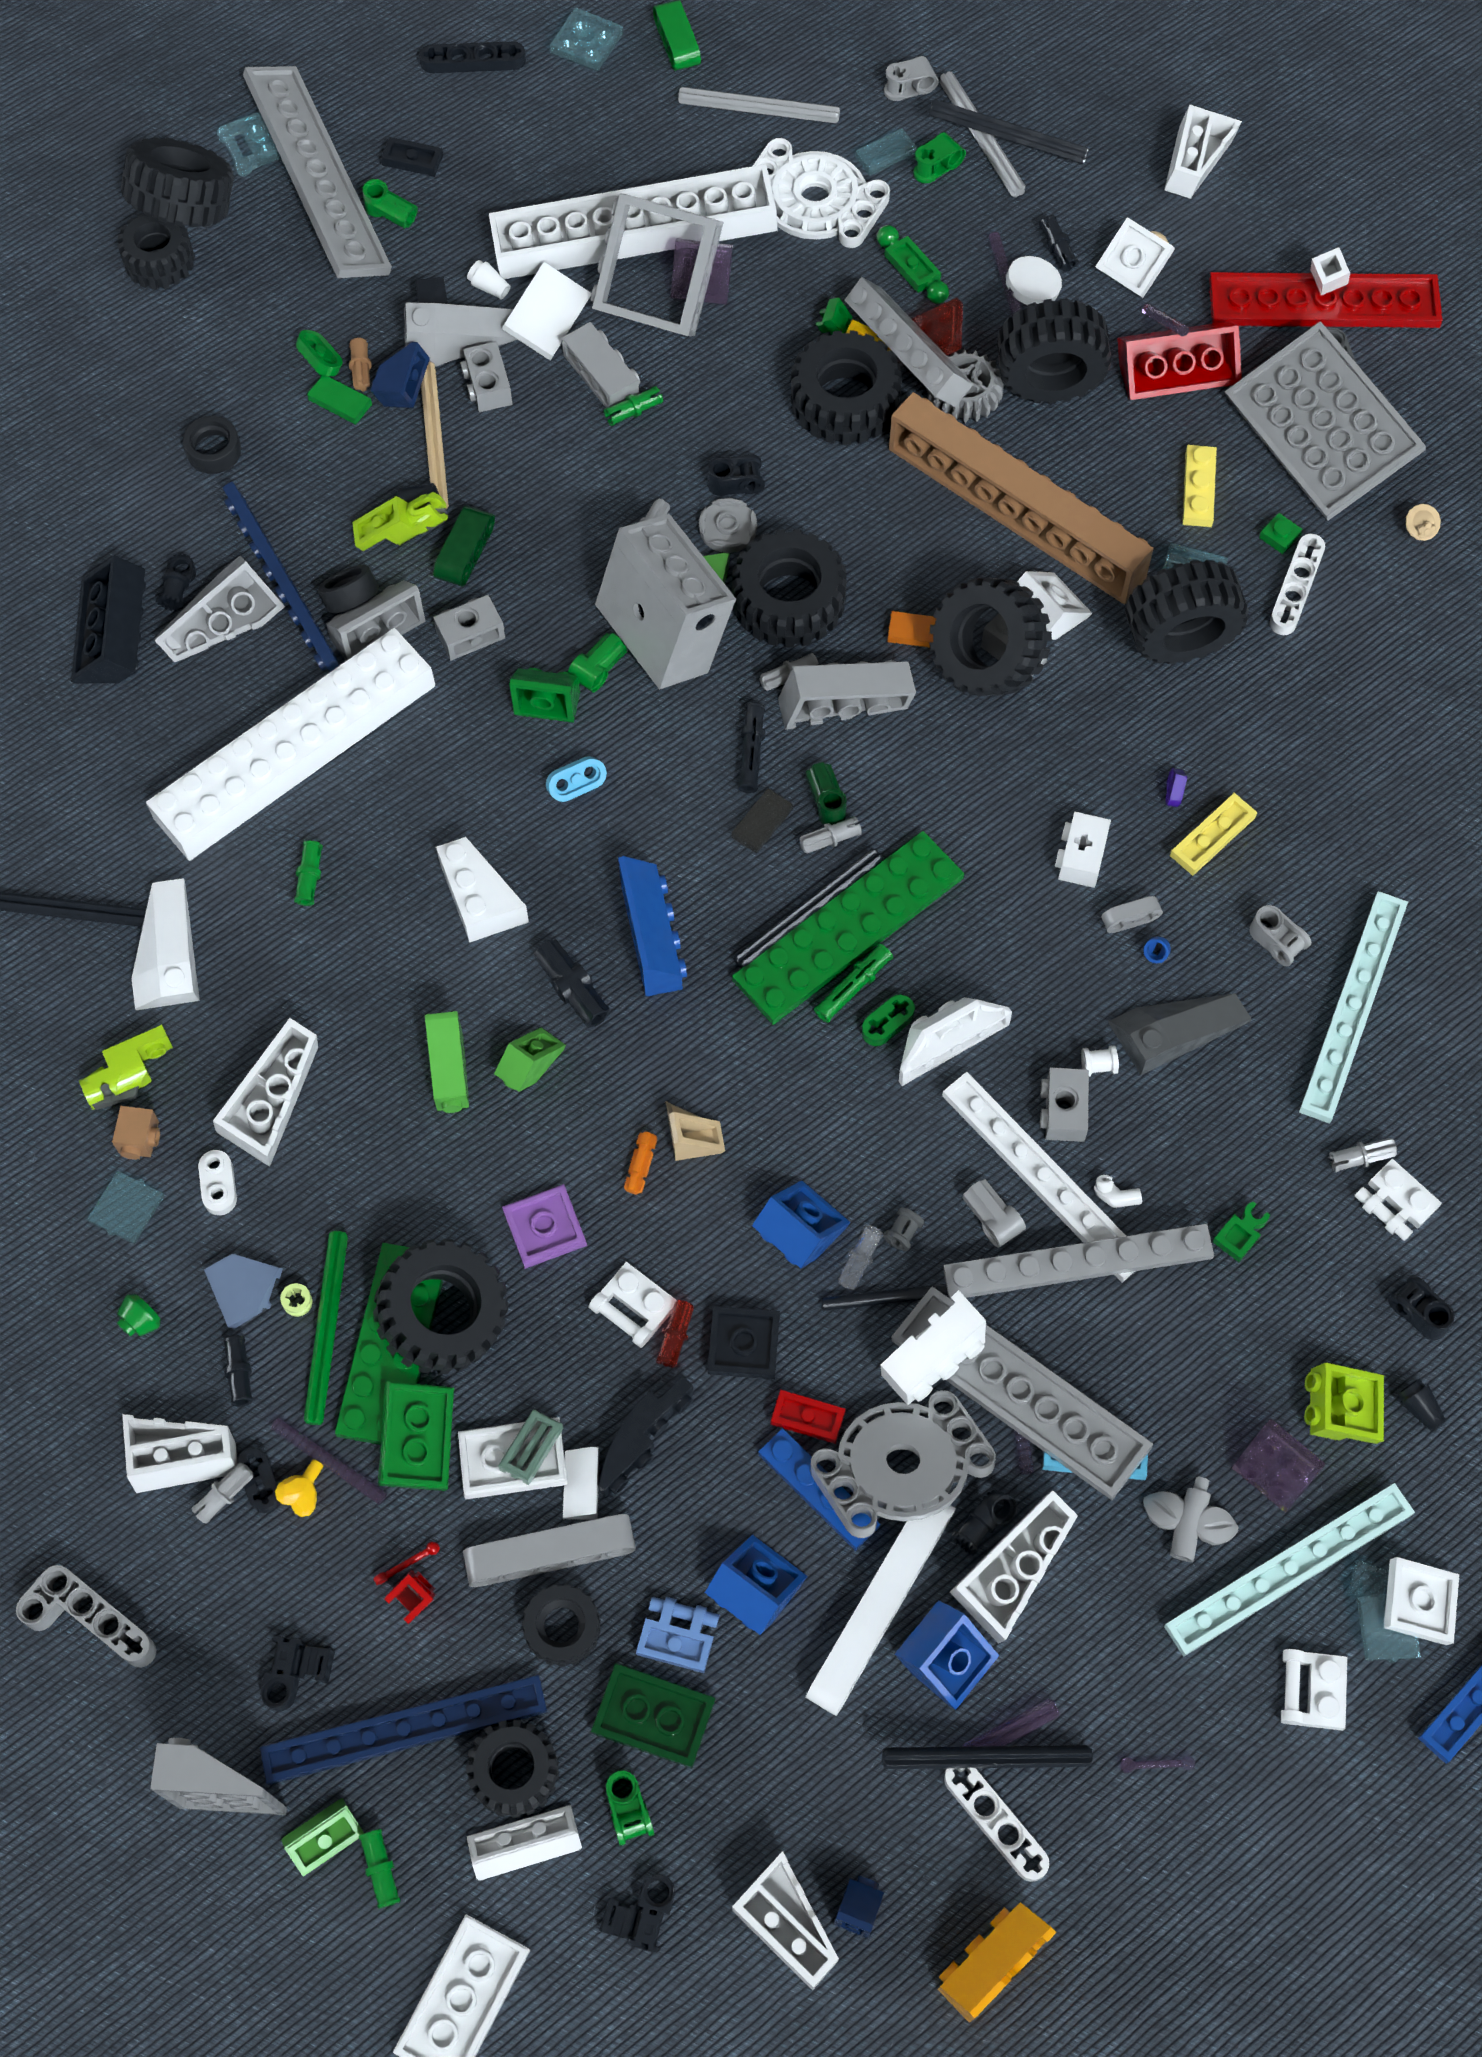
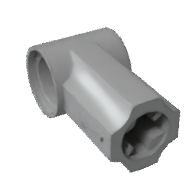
M986 1179L976 1182L963 1194V1200L981 1221L985 1235L995 1247L1000 1248L1026 1229L1020 1214L1012 1206H1006Z

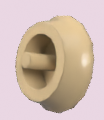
M1429 504L1415 505L1406 516L1407 531L1417 540L1425 541L1432 539L1440 529L1441 519L1439 513Z

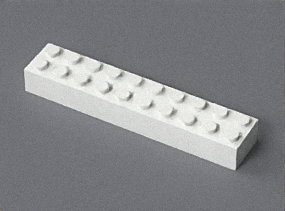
M766 164L489 213L498 269L503 279L536 274L543 262L556 270L599 263L600 258L605 256L607 248L605 235L607 229L612 227L614 219L611 213L613 202L616 198H619L620 193L723 221L719 241L778 231L776 206ZM630 206L617 259L700 245L704 226Z
M395 628L391 629L146 801L153 819L183 855L191 861L434 688L435 682L432 669Z

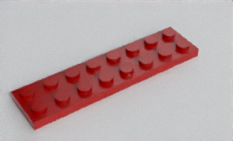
M1211 272L1209 278L1212 324L1229 321L1239 326L1313 327L1321 321L1325 327L1440 328L1443 321L1438 274H1350L1347 285L1324 295L1320 294L1312 273Z

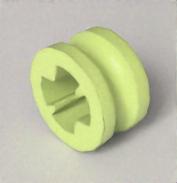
M298 1283L285 1287L280 1297L284 1310L289 1315L295 1317L308 1313L313 1303L312 1296L307 1287ZM296 1293H301L304 1300L303 1304L297 1303L298 1307H292L289 1298L292 1295L296 1297Z

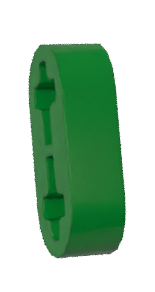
M895 995L877 1008L863 1022L862 1038L871 1046H881L887 1043L913 1020L915 1010L913 1001L905 995ZM895 1006L899 1009L906 1008L905 1016L898 1013L891 1018L894 1014ZM884 1022L886 1023L882 1027V1035L877 1032L874 1034L870 1033L872 1025L878 1028Z

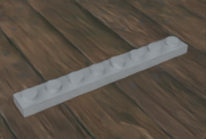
M1201 1224L944 1265L943 1269L949 1299L953 1300L951 1297L958 1290L965 1298L1210 1260L1213 1259L1214 1252L1208 1225Z

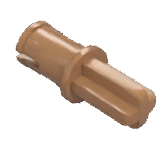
M355 338L349 344L351 349L349 369L352 371L353 387L364 392L370 386L369 370L372 367V363L368 358L367 341L363 338Z

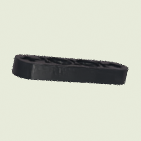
M513 41L427 45L419 53L421 68L428 73L517 70L522 68L526 62L524 46ZM486 53L493 55V57L489 60H482L479 58L481 55ZM456 55L466 56L462 61L452 59Z

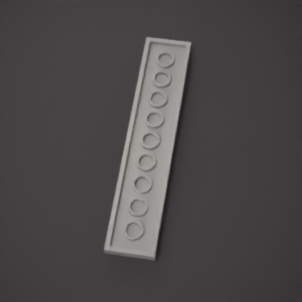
M245 67L243 77L337 278L389 275L392 266L297 67Z

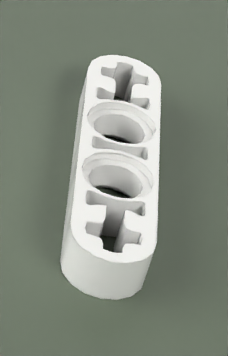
M1306 534L1299 540L1273 609L1269 624L1271 629L1279 635H1289L1295 630L1322 559L1325 542L1316 534ZM1312 546L1314 550L1311 558H1305L1307 548ZM1299 567L1305 568L1309 571L1310 575L1304 578L1299 577L1295 574L1294 569ZM1295 591L1301 596V599L1291 601L1286 597L1285 593ZM1284 611H1290L1287 622H1280Z
M946 1769L944 1781L947 1789L1017 1874L1030 1882L1043 1878L1049 1868L1047 1854L977 1769ZM954 1769H957L959 1772L968 1771L969 1775L966 1780L972 1788H974L976 1783H979L982 1787L972 1794L969 1801L963 1797V1795L968 1793V1789L962 1783L955 1785L952 1782L955 1776ZM987 1796L992 1799L995 1807L994 1812L989 1816L979 1815L974 1809L976 1798ZM1009 1824L1016 1828L1018 1840L1015 1844L1005 1845L999 1840L998 1830L1001 1826ZM1024 1840L1030 1845L1024 1849L1030 1858H1034L1037 1855L1041 1860L1038 1864V1868L1041 1870L1039 1873H1036L1034 1870L1025 1871L1023 1867L1026 1864V1860L1021 1853L1018 1854L1016 1859L1010 1854L1017 1850Z

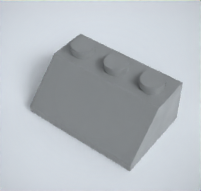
M403 580L396 585L386 587L383 592L350 611L335 616L326 625L330 640L345 661H347L391 629L395 628L403 635L426 621L418 587Z

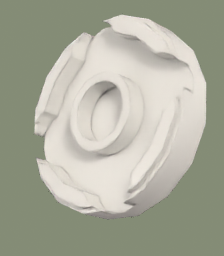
M1025 256L1012 262L1006 274V285L1008 290L1009 287L1014 292L1013 296L1018 301L1026 305L1034 302L1039 304L1043 303L1046 299L1056 300L1062 288V278L1058 270L1051 263L1039 257Z

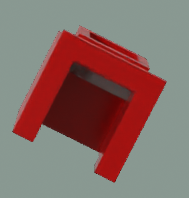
M411 1570L387 1594L384 1600L389 1604L396 1597L410 1612L404 1618L409 1624L434 1600L433 1598L436 1594L433 1591L435 1588L419 1571L415 1574Z

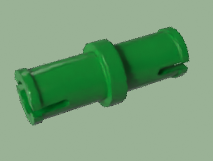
M653 386L635 396L630 394L625 397L624 401L605 408V418L615 413L617 414L612 416L607 422L609 425L614 426L616 423L632 416L637 418L641 416L643 411L662 404V394L650 398L655 396L660 390Z
M316 841L303 842L301 863L296 868L298 882L294 902L303 906L314 905L317 880L321 878L319 864L323 845Z
M378 1829L360 1835L359 1840H361L368 1866L365 1869L366 1877H371L378 1909L401 1902L392 1874V1869L395 1868L394 1863L388 1859L382 1830Z

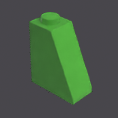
M458 1012L426 1014L425 1023L433 1096L437 1111L443 1110L446 1113L459 1112L462 1108H469L464 1036Z

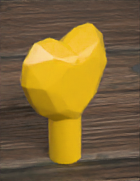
M312 1459L303 1475H293L278 1483L275 1490L277 1501L283 1505H291L294 1513L299 1517L310 1516L315 1510L317 1501L314 1481L323 1469V1464Z

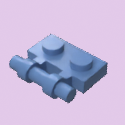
M652 1597L649 1610L661 1613L659 1622L645 1618L636 1655L705 1673L713 1636L702 1634L701 1630L703 1625L717 1628L720 1614L708 1612L707 1607L700 1605L693 1608L678 1604L677 1599L666 1597L665 1600ZM676 1617L691 1621L690 1630L670 1625L672 1618Z

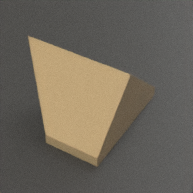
M666 1102L675 1161L725 1152L720 1121L702 1118Z

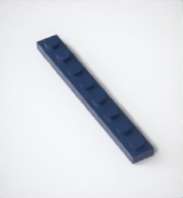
M233 481L222 487L228 496L224 500L225 504L233 516L239 515L241 520L236 523L245 537L251 536L253 542L249 545L258 559L263 557L266 564L262 565V568L270 581L274 579L277 581L279 586L274 589L282 602H289L292 607L287 612L296 626L299 624L303 626L304 631L300 634L309 648L315 647L317 654L313 655L317 664L322 671L328 669L332 672L341 664L245 498Z
M540 1676L529 1677L260 1747L266 1783L270 1785L478 1731L489 1726L499 1725L498 1722L505 1720L508 1723L547 1713Z

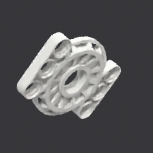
M783 138L771 140L753 165L766 164L767 168L773 170V173L769 175L776 212L781 217L780 219L777 217V227L790 235L800 238L817 240L838 235L839 241L843 246L848 248L858 247L862 244L889 202L890 188L886 182L872 180L866 183L861 172L851 162L832 153L809 151L792 155L790 142ZM776 149H783L786 151V154L776 156L772 152ZM817 186L826 190L828 197L821 201H810L805 199L802 193L809 187ZM878 190L883 192L884 196L875 198L870 193ZM861 210H867L871 212V215L863 218L857 213ZM856 230L859 234L855 237H848L844 232Z

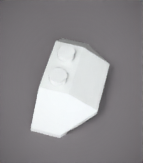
M964 997L957 1002L952 1000L945 1003L936 1014L930 1017H920L913 1022L909 1030L900 1067L899 1083L901 1086L909 1083L1009 1026L1012 1011L1009 1007Z

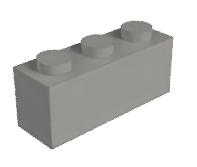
M589 322L562 337L563 356L606 408L624 401L625 397L630 394L634 396L639 394L640 378L633 368L629 369L621 353L617 349L613 350L602 330H597Z

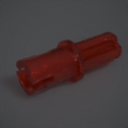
M677 1300L675 1302L668 1326L662 1330V1333L665 1335L656 1358V1363L669 1368L677 1367L683 1342L688 1340L686 1332L694 1309L691 1303L684 1300Z

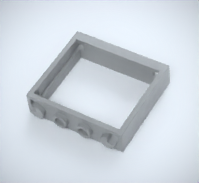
M620 193L619 198L614 200L611 213L614 219L612 227L607 229L605 235L607 248L605 256L600 258L598 264L600 277L598 285H594L591 293L592 309L685 336H695L724 222ZM630 206L704 226L680 324L607 303Z

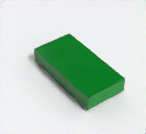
M325 375L321 376L307 394L309 401L355 425L372 406L371 398Z

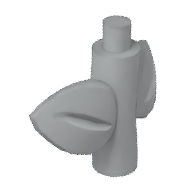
M1196 1477L1194 1487L1187 1489L1184 1500L1176 1493L1164 1491L1149 1494L1143 1499L1145 1512L1152 1523L1162 1529L1174 1530L1170 1556L1182 1561L1194 1562L1198 1537L1201 1541L1208 1544L1221 1545L1230 1541L1238 1532V1525L1227 1511L1216 1506H1208L1211 1494L1207 1493L1209 1480L1206 1478Z

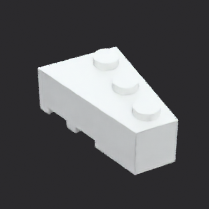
M1189 105L1179 126L1164 190L1191 199L1232 143L1242 121Z
M466 837L436 847L442 871L469 942L529 922L526 905Z
M959 1290L951 1297L955 1303L941 1317L934 1313L928 1319L931 1323L929 1327L916 1337L911 1335L881 1364V1376L907 1405L915 1399L917 1402L923 1400L932 1391L933 1384L941 1378L943 1380L950 1378L958 1370L960 1362L966 1357L973 1359L985 1347L986 1320Z
M122 1414L127 1478L136 1493L225 1477L237 1465L236 1443L228 1426L185 1421V1424L166 1422L165 1419L154 1418L153 1420L137 1419L133 1415Z
M782 1851L732 1906V1911L813 1990L835 1966L839 1958Z

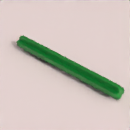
M331 1231L329 1233L304 1421L309 1425H322L324 1420L348 1241L347 1234L342 1231Z

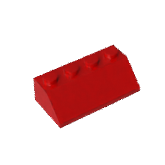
M1229 321L1117 338L1119 367L1129 400L1230 386L1242 379L1239 325Z

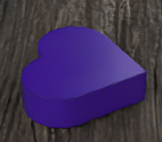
M1171 768L1169 772L1165 802L1167 806L1178 807L1181 804L1188 778L1183 770Z

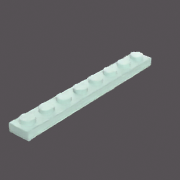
M1379 891L1377 892L1299 1113L1329 1124L1332 1121L1408 901Z
M1394 1483L1166 1623L1164 1628L1184 1657L1409 1518L1415 1512Z

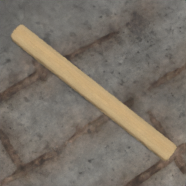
M429 362L421 384L430 483L436 485L439 495L446 503L447 507L445 509L447 510L449 505L435 364Z

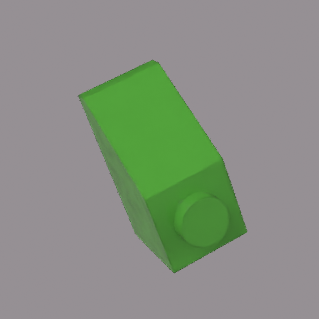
M539 1028L508 1044L494 1074L502 1079L506 1086L520 1092L532 1086L540 1079L562 1053L566 1045L543 1028Z

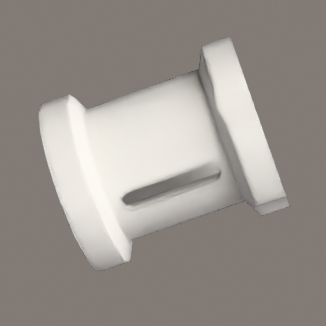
M1115 1045L1109 1046L1108 1049L1094 1051L1082 1048V1069L1089 1070V1076L1092 1073L1110 1071L1112 1074H1118L1119 1061Z

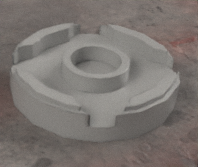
M733 498L718 499L712 502V505L707 509L705 507L701 512L699 518L700 537L707 546L715 551L723 553L738 552L746 548L755 539L757 532L756 514L741 500Z

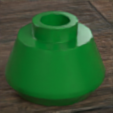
M137 1294L125 1296L117 1312V1315L120 1317L117 1325L128 1336L131 1337L136 1333L141 1337L160 1327L161 1318Z

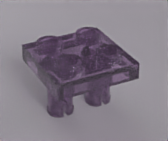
M676 239L671 298L686 300L701 241ZM718 243L704 302L727 305L733 245Z
M1270 1419L1231 1468L1286 1513L1326 1464L1290 1435L1288 1431H1285L1284 1428Z

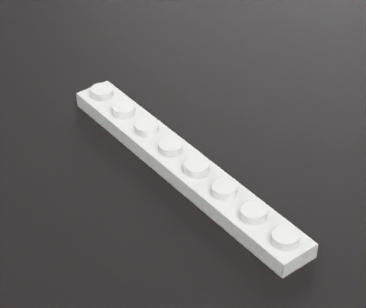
M968 1072L964 1073L943 1091L942 1096L1083 1243L1126 1236ZM1134 1272L1114 1275L1123 1282Z

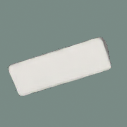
M599 1447L566 1450L565 1467L568 1485H564L563 1519H598Z

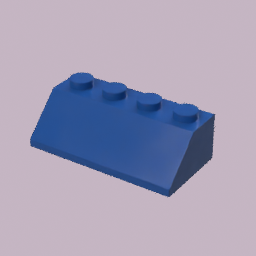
M626 856L618 857L621 888L645 997L682 990V978L687 977V970L684 958L678 959L676 950L681 949L678 931H672L670 922L674 921L671 902L665 903L663 894L668 893L665 875L659 876L657 864Z

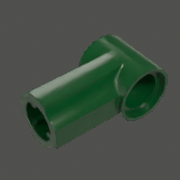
M824 762L814 764L806 771L805 775L819 810L820 822L823 825L827 823L833 825L846 819V795L840 790L831 764H825Z

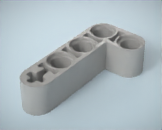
M54 1565L46 1569L17 1603V1617L34 1631H42L49 1628L62 1612L66 1610L130 1665L140 1668L148 1666L156 1656V1645L149 1636L71 1571L61 1565ZM67 1577L65 1588L61 1591L53 1592L55 1581L58 1578ZM92 1598L93 1604L91 1609L85 1613H79L80 1603L84 1599ZM36 1605H42V1614L37 1619L30 1620V1610ZM117 1619L119 1622L117 1630L113 1634L105 1635V1625L110 1620ZM128 1637L143 1648L141 1653L137 1654L124 1643Z

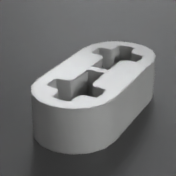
M1149 896L1110 908L1102 914L1101 918L1107 932L1116 933L1158 919L1163 911L1157 897Z

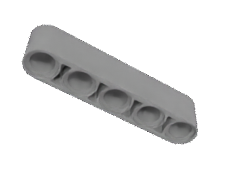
M618 1514L472 1546L463 1550L469 1586L481 1587L627 1555L634 1552L636 1546L629 1515Z

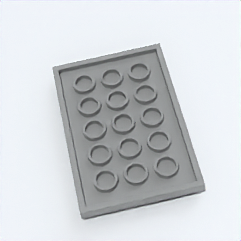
M1321 321L1225 391L1228 400L1327 521L1426 450V446Z

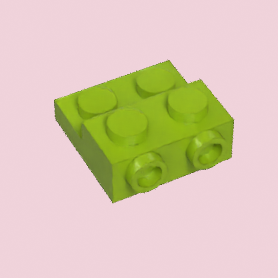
M1323 1363L1311 1368V1372L1305 1378V1389L1310 1392V1405L1307 1406L1304 1413L1305 1423L1310 1425V1435L1334 1440L1350 1438L1374 1444L1383 1442L1384 1375L1330 1363Z

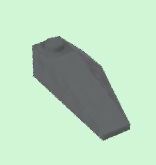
M1233 993L1136 1007L1110 1020L1109 1025L1140 1075H1143L1251 1022L1252 1018L1237 995Z

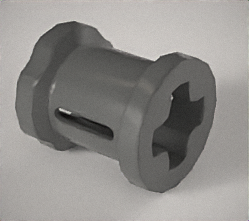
M901 1207L897 1211L898 1217L890 1231L884 1232L883 1238L896 1249L908 1251L911 1247L909 1242L917 1229L922 1228L925 1222L915 1212Z

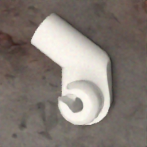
M1101 1175L1096 1179L1094 1186L1096 1195L1111 1207L1118 1208L1142 1204L1139 1188L1120 1190L1114 1185L1112 1177L1109 1175Z

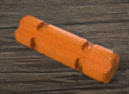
M644 1131L638 1135L636 1142L638 1149H634L628 1171L630 1177L626 1178L624 1185L625 1191L631 1194H641L645 1186L643 1177L647 1178L653 1157L651 1149H655L657 1143V1136L650 1132Z

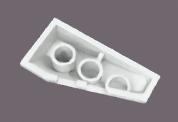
M184 878L152 883L131 978L136 1010L200 1001Z

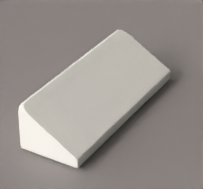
M571 1805L466 1836L472 1866L478 1880L487 1879L569 1854L582 1848Z

